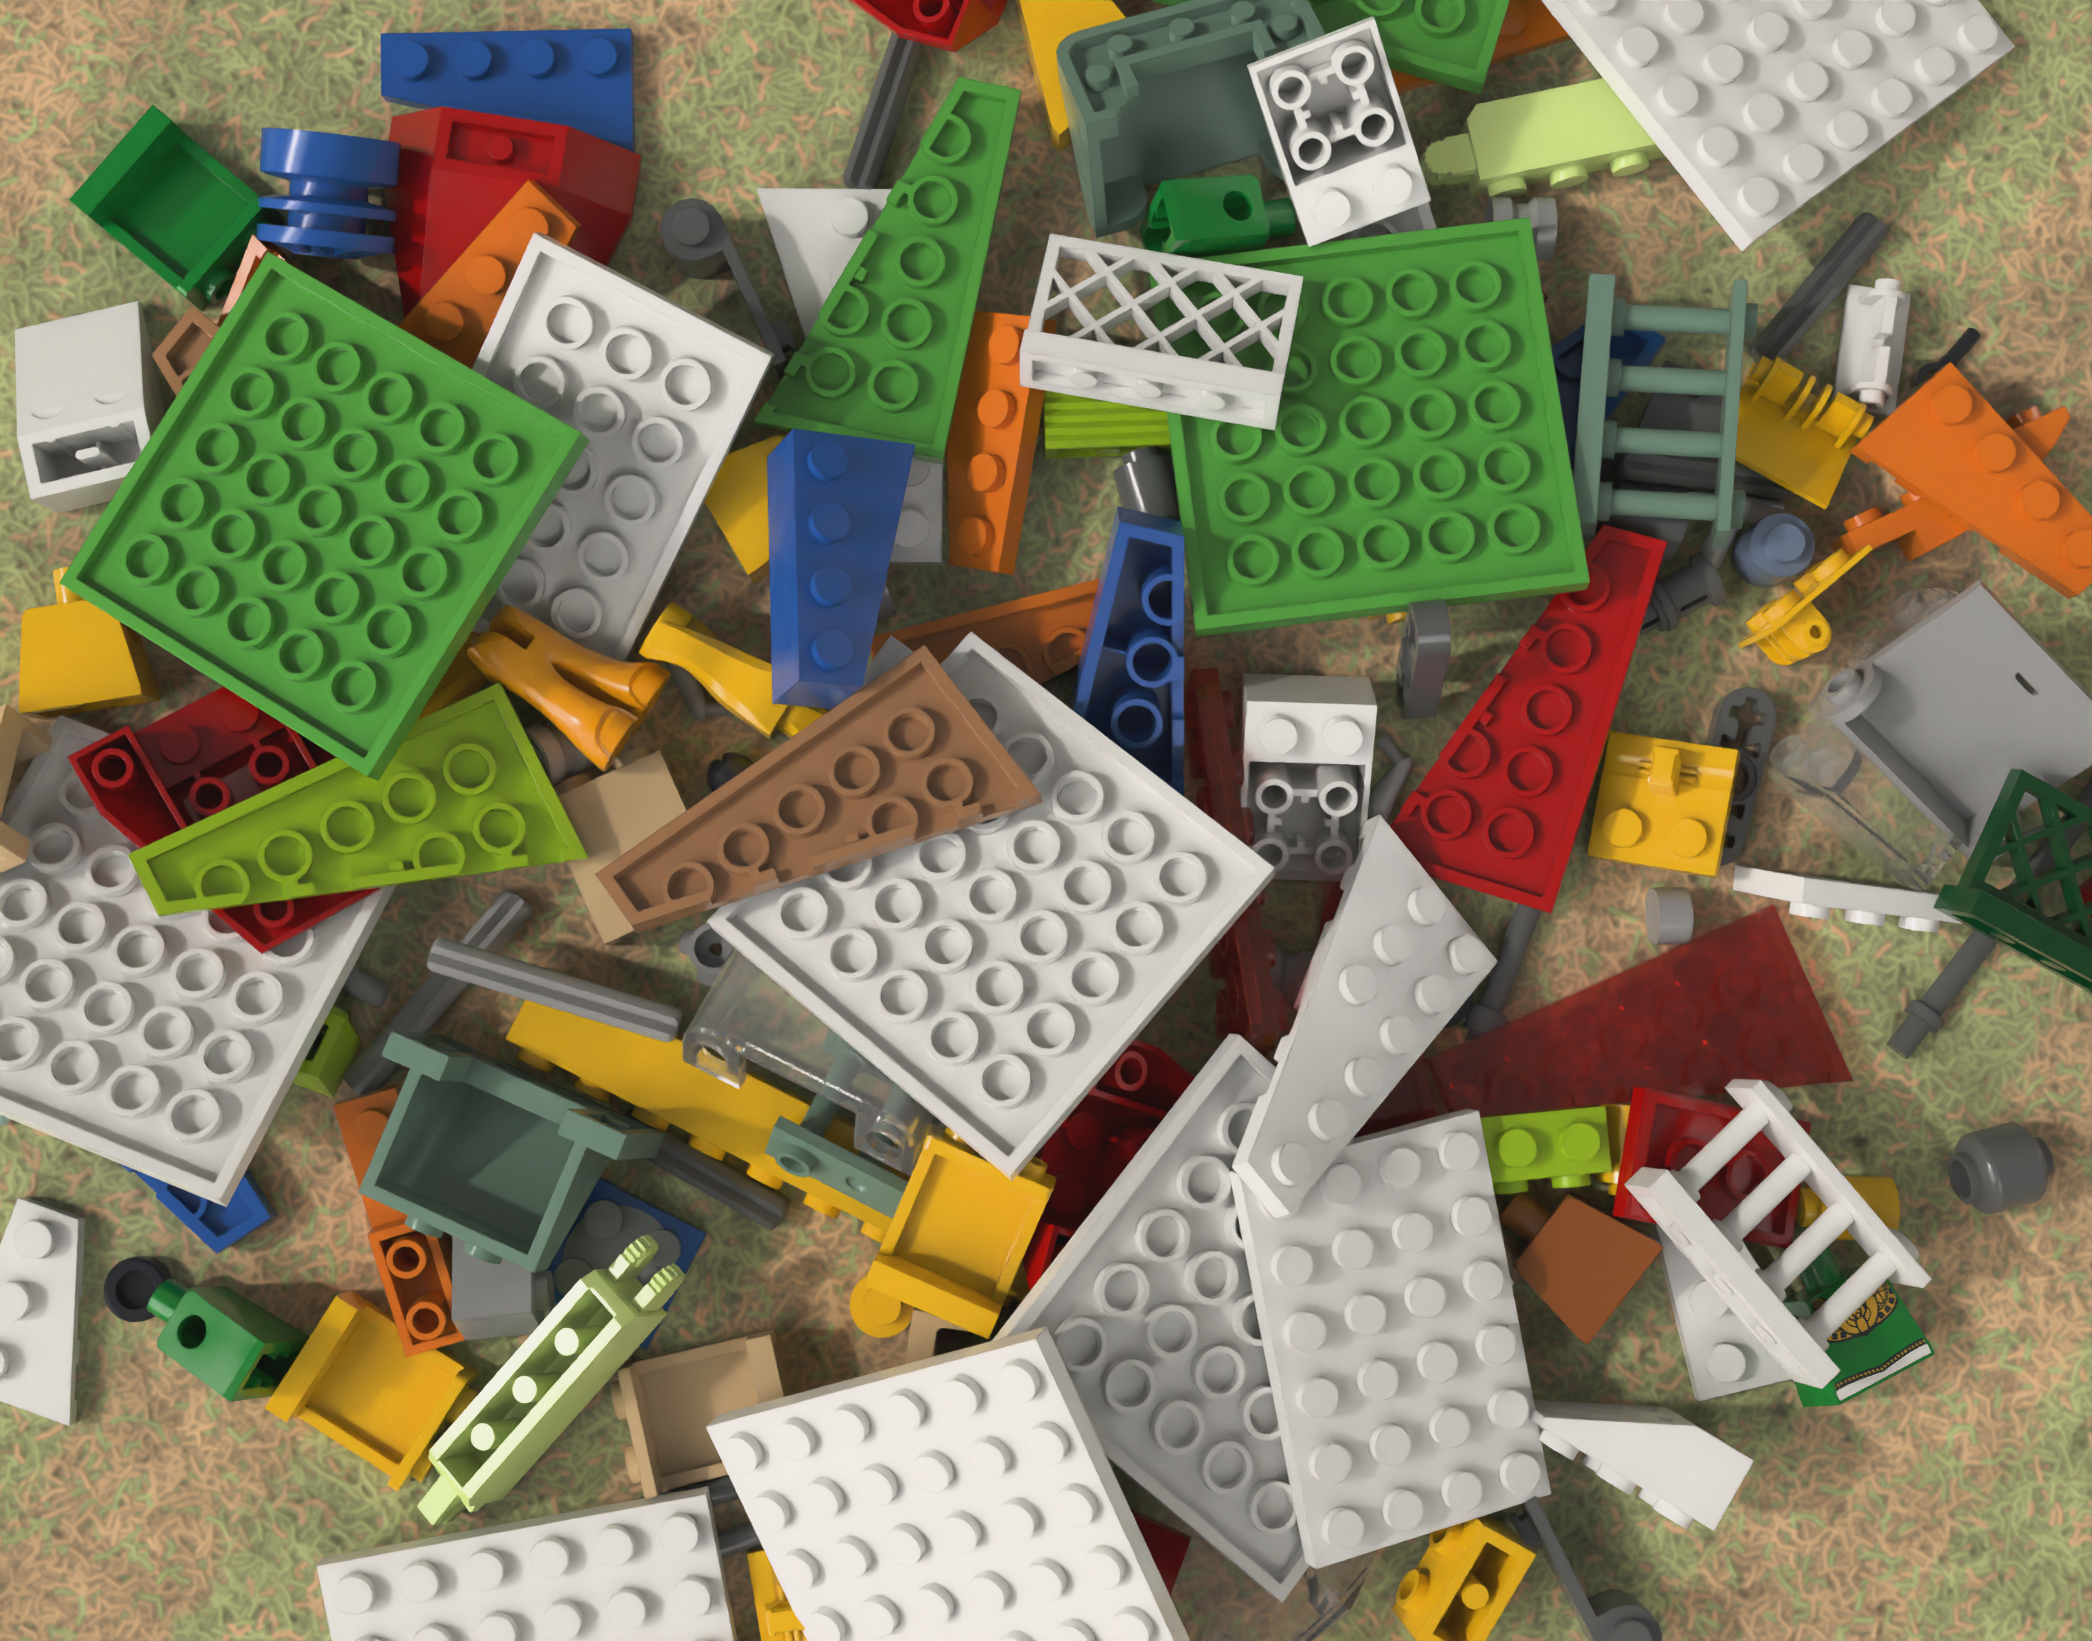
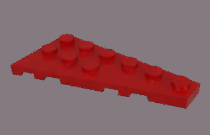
M1603 525L1585 550L1590 580L1587 589L1557 593L1536 623L1531 625L1521 639L1518 648L1501 672L1496 674L1440 752V757L1415 791L1413 790L1400 808L1401 811L1390 827L1430 877L1553 914L1666 553L1667 541Z

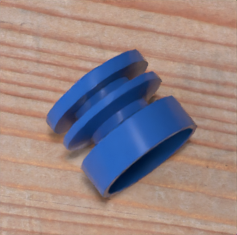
M262 128L260 171L271 176L289 180V194L258 197V207L288 210L287 226L257 223L256 240L269 241L295 254L358 260L359 258L382 253L395 254L396 238L366 235L367 219L397 222L396 211L369 203L368 194L369 189L399 186L401 144L341 134L283 128Z

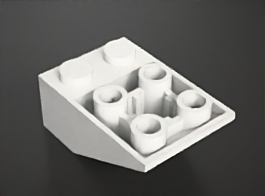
M1373 16L1247 65L1286 187L1309 247L1431 201Z
M139 301L15 330L17 439L31 500L57 513L111 501L166 414L155 362L152 357L142 304Z
M1243 673L1239 723L1236 838L1275 867V876L1272 879L1342 881L1347 867L1354 865L1362 846V842L1358 838L1363 824L1368 818L1377 702L1370 677Z
M1534 1400L1535 1409L1530 1418L1539 1426L1540 1437L1538 1440L1571 1460L1575 1459L1579 1450L1586 1454L1582 1461L1584 1465L1594 1470L1596 1475L1629 1495L1632 1494L1636 1485L1642 1487L1638 1495L1639 1498L1652 1505L1654 1510L1687 1530L1694 1519L1711 1530H1715L1754 1460L1667 1407Z

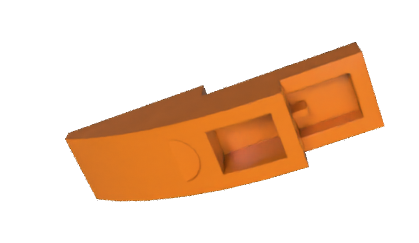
M2038 405L2004 421L2036 456L2043 461L2056 444L2070 419V415L2066 406L2042 415ZM1907 492L1899 496L1904 506L1903 508L1883 516L1879 506H1876L1842 522L1847 533L1830 542V545L1834 552L1842 548L1850 555L1868 544L1875 550L1897 540L1907 562L1958 537L1967 530L1950 520L1948 512L1921 494L1916 497L1912 493Z
M401 1083L337 1101L333 1105L359 1189L402 1089ZM361 1194L372 1227L367 1234L406 1357L466 1340L452 1322L453 1242L451 1235L444 1232L441 1238L415 1231L405 1224L408 1215Z

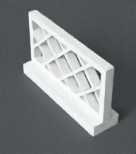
M1050 233L1028 329L1024 330L1020 347V386L1275 430L1303 276ZM1062 257L1085 261L1096 274L1070 288L1057 272L1059 259ZM1133 270L1150 272L1159 285L1133 299L1118 279ZM1195 281L1213 283L1223 296L1197 310L1181 289ZM1106 286L1121 304V307L1096 321L1080 300ZM1052 289H1054L1058 296L1050 299ZM1260 291L1287 296L1284 309L1263 321L1245 301ZM1170 297L1185 318L1160 332L1144 311ZM1066 308L1071 310L1084 327L1069 337L1043 332L1045 320ZM1233 308L1249 329L1224 343L1209 325L1208 321ZM1132 318L1148 338L1132 348L1115 345L1106 332ZM1280 328L1279 339L1277 340L1272 332ZM1195 329L1212 350L1196 359L1179 356L1170 343ZM1259 340L1274 358L1273 370L1271 372L1243 367L1234 354Z

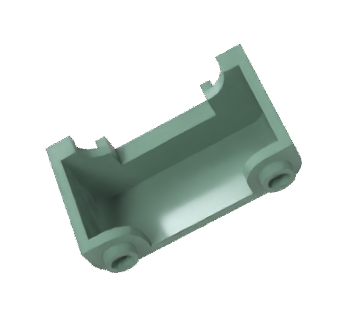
M1191 0L1083 29L1068 35L1060 42L1056 51L1059 80L1086 214L1096 238L1121 232L1138 225L1145 218L1148 211V198L1145 186L1162 182V180L1178 178L1257 155L1261 156L1266 168L1272 175L1284 180L1247 65L1326 35L1308 0Z

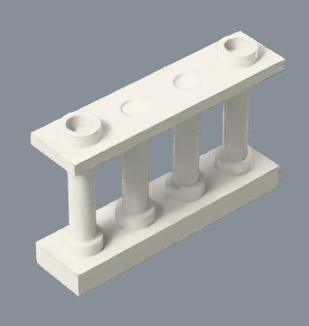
M1733 1079L1724 1088L1743 1110L1679 1172L1674 1169L1668 1171L1665 1169L1641 1167L1624 1186L1789 1377L1795 1382L1823 1389L1841 1371L1825 1353L1829 1348L1827 1339L1887 1279L1892 1283L1924 1288L1932 1278L1916 1261L1920 1254L1914 1244L1902 1233L1893 1228H1888L1792 1117L1789 1112L1793 1107L1787 1096L1778 1087L1766 1080ZM1761 1130L1784 1156L1785 1160L1722 1221L1717 1219L1711 1221L1696 1203L1701 1198L1698 1191ZM1804 1180L1827 1206V1209L1764 1271L1761 1269L1754 1271L1739 1253L1744 1248L1741 1240ZM1846 1229L1870 1258L1807 1320L1802 1318L1796 1319L1782 1303L1786 1298L1784 1290Z

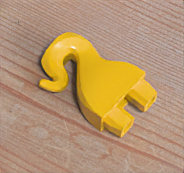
M673 601L662 612L639 651V654L646 659L668 662L690 672L722 706L770 740L776 730L791 738L828 712L823 708L772 704V665L746 651L717 639L708 626L694 618L693 614Z

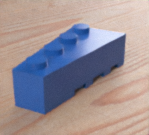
M793 428L767 456L772 704L833 709L863 687L915 444Z
M1117 506L1068 707L1184 796V533L1181 521Z

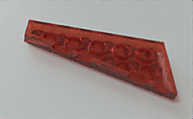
M1217 668L1192 669L1184 691V715L1190 774L1194 780L1204 779V787H1199L1197 790L1196 807L1245 845L1252 846L1254 843L1253 815L1249 807L1241 808L1238 787H1241L1244 781L1243 758L1239 748L1231 749L1228 729L1232 728L1234 721L1231 693L1229 690L1221 691ZM1264 888L1211 949L1210 953H1208V962L1211 978L1213 980L1223 979L1224 989L1217 990L1216 1013L1214 1014L1216 1038L1224 1040L1229 1033L1241 1035L1266 1058L1268 1053L1273 1051L1275 1041L1281 1032L1280 1030L1286 1029L1287 1009L1282 991H1273L1270 968L1275 966L1276 947L1272 930L1270 928H1262L1259 906L1264 905Z
M1774 904L1759 908L1690 939L1687 943L1679 944L1425 1058L1448 1113L1472 1109L1479 1111L1480 1116L1631 1102L1633 1087L1649 1088L1689 1097L1729 1093L1724 1087L1733 1079L1766 1080L1778 1088L1853 1081Z

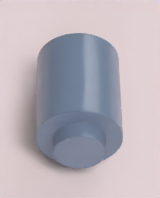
M1787 513L1772 514L1744 531L1738 537L1732 552L1734 568L1738 575L1748 584L1763 588L1775 586L1807 567L1814 554V537L1808 525L1799 517Z

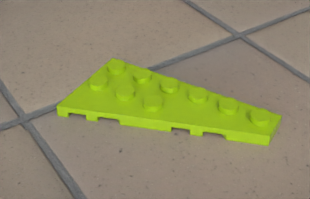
M500 682L417 720L379 781L364 775L341 759L335 758L127 854L159 917L573 862L588 858Z

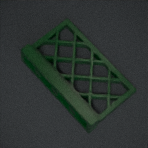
M2010 769L1958 885L1944 884L1933 908L2092 994V933L2087 916L2092 914V900L2083 904L2075 874L2092 866V853L2072 861L2064 829L2082 823L2087 826L2092 844V809L2023 769ZM2027 792L2037 798L2044 824L2021 833L2016 811L2024 793ZM2059 811L2066 814V816L2060 818ZM2047 836L2055 868L2033 876L2025 844ZM2009 851L2017 883L1999 890L1984 881L1995 857ZM2059 880L2067 910L2048 917L2043 913L2037 888ZM2021 895L2022 902L2013 897ZM2071 923L2073 930L2064 925Z

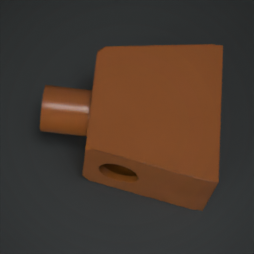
M1569 1190L1563 1194L1551 1211L1528 1193H1516L1499 1215V1220L1527 1241L1513 1259L1512 1266L1579 1340L1588 1345L1664 1248L1662 1242L1647 1231L1620 1217L1612 1216L1613 1213Z

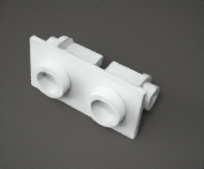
M1882 278L1875 281L1874 288L1852 284L1847 286L1832 399L1840 392L1858 403H1865L1867 405L1865 412L1869 414L1888 416L1896 408L1911 294L1900 291V281Z

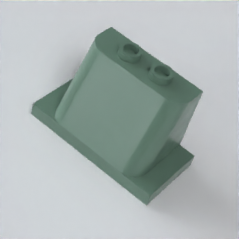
M391 1031L381 1056L408 1067L410 1070L358 1193L408 1215L405 1224L415 1231L441 1238L444 1232L466 1241L463 1251L472 1257L492 1264H500L503 1258L535 1273L548 1269L610 1159L612 1158L617 1161L656 1157L666 1133L439 1033Z

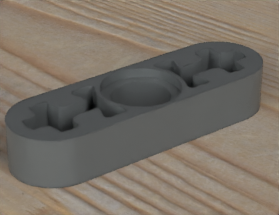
M1444 599L1408 603L1396 665V682L1402 719L1432 717L1437 714L1451 653L1450 621Z
M1752 687L1736 689L1727 693L1718 701L1713 712L1705 745L1719 747L1721 738L1728 743L1734 741L1739 721L1729 717L1730 709L1743 706L1745 700L1752 703L1751 713L1760 717L1759 725L1746 728L1741 746H1753V755L1751 756L1741 749L1729 748L1736 749L1741 754L1739 766L1743 770L1745 781L1741 791L1734 795L1731 807L1737 806L1738 813L1737 817L1732 814L1729 815L1726 832L1728 846L1723 849L1720 866L1733 862L1743 850L1777 719L1776 708L1771 698L1763 691Z

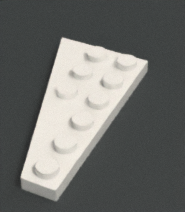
M756 188L805 339L818 319V312L867 230H871L887 203L886 198L892 189ZM912 459L889 565H942L943 465Z
M1380 814L1365 821L1358 838L1362 842L1361 849L1355 864L1347 867L1340 884V888L1344 893L1334 919L1326 922L1293 1006L1298 1010L1289 1035L1281 1037L1274 1055L1278 1065L1267 1093L1259 1096L1232 1164V1168L1274 1218L1291 1214L1498 962Z

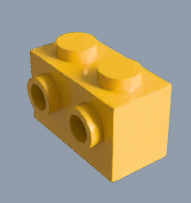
M1489 1515L1431 1532L1429 1547L1416 1569L1410 1570L1398 1586L1396 1603L1392 1611L1417 1641H1486L1537 1554L1509 1526Z

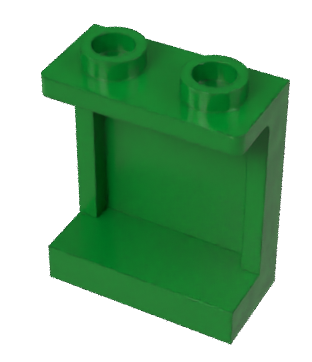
M154 105L146 111L69 199L76 207L201 311L210 302L218 304L228 297L236 277L235 273L241 265L252 234L257 235V223L278 225L284 218L277 209L258 207V197H261L260 194L254 192L200 147Z

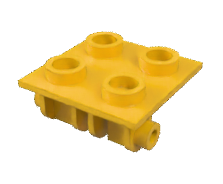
M1762 355L1757 363L1753 362L1740 388L1735 460L1817 506L1826 509L1850 457L1851 452L1849 450L1855 445L1857 438L1862 439L1875 417L1865 412L1867 408L1865 403H1858L1840 392L1835 395L1830 403L1827 402L1833 390V386L1828 383L1817 396L1812 394L1810 391L1816 381L1815 376L1810 374L1802 385L1798 386L1805 374L1804 372L1787 364L1779 356L1771 360Z
M1868 544L1850 555L1840 548L1825 560L1822 558L1792 582L1800 591L1799 593L1791 589L1778 600H1771L1745 622L1752 632L1738 643L1739 647L1742 649L1755 642L1773 663L1780 666L1791 665L1824 650L1832 638L1831 626L1811 601L1872 551L1873 548Z

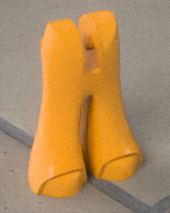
M504 604L490 622V631L481 632L467 650L468 657L480 669L485 678L494 684L500 682L503 688L510 690L535 707L561 730L585 757L603 772L609 769L622 752L630 735H634L660 697L671 673L653 662H628L591 650L571 640L534 616L508 604Z

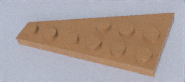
M923 645L595 875L636 933H640L1042 803L1041 794L931 652Z

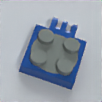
M600 1177L547 1269L551 1271L553 1276L554 1303L559 1304L573 1286L593 1270L608 1269L617 1257L625 1251V1248L629 1247L630 1243L646 1234L650 1235L658 1243L659 1249L657 1254L653 1256V1259L636 1277L641 1285L644 1287L658 1271L673 1263L686 1276L708 1232ZM677 1288L674 1291V1294L662 1306L663 1310L666 1313L669 1310L679 1288ZM662 1321L639 1345L645 1350L650 1347Z

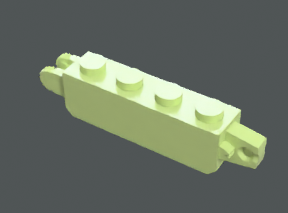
M1604 78L1476 104L1466 119L1459 135L1445 137L1443 141L1437 139L1435 143L1430 142L1429 147L1426 146L1419 163L1426 185L1430 191L1432 189L1439 191L1441 187L1450 189L1468 185L1471 197L1488 193L1489 197L1510 196L1513 199L1527 192L1526 185L1550 181L1552 189L1569 188L1585 182L1588 179L1587 173L1611 168V173L1614 177L1628 176L1648 168L1649 160L1666 156Z
M642 1235L639 1239L637 1238L633 1243H630L629 1247L625 1248V1251L617 1257L608 1269H595L581 1278L429 1450L428 1459L436 1467L435 1470L440 1477L417 1507L432 1526L439 1525L440 1522L449 1523L454 1521L465 1508L472 1513L478 1511L485 1503L503 1500L667 1315L662 1306L674 1294V1291L679 1288L680 1284L683 1283L685 1274L673 1263L658 1271L644 1287L641 1285L636 1277L653 1259V1256L657 1254L659 1249L658 1243L650 1235Z

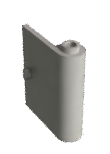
M1981 580L1965 589L1854 669L1846 668L1835 674L1823 689L1822 714L1968 860L1972 855L2010 769H2023L2054 788H2058L2092 765V696ZM2018 673L2033 688L2027 687L2016 674ZM2027 792L2024 793L2016 811L2020 829H2022L2019 812L2038 801L2036 797ZM2000 854V855L1996 856L1994 860H1996L1997 858H1999V857L2002 856L2003 854Z

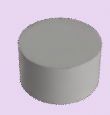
M1685 887L1650 888L1645 898L1647 936L1652 945L1687 944L1692 937L1694 927V910L1689 891Z

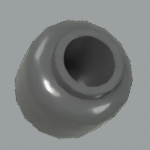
M2016 1122L2003 1123L1964 1134L1958 1140L1954 1148V1154L1950 1155L1947 1164L1948 1176L1956 1195L1962 1202L1972 1204L1976 1209L1985 1214L1999 1213L2039 1201L2047 1190L2048 1175L2053 1172L2054 1167L2052 1154L2047 1144L2041 1138H2035L2027 1128Z

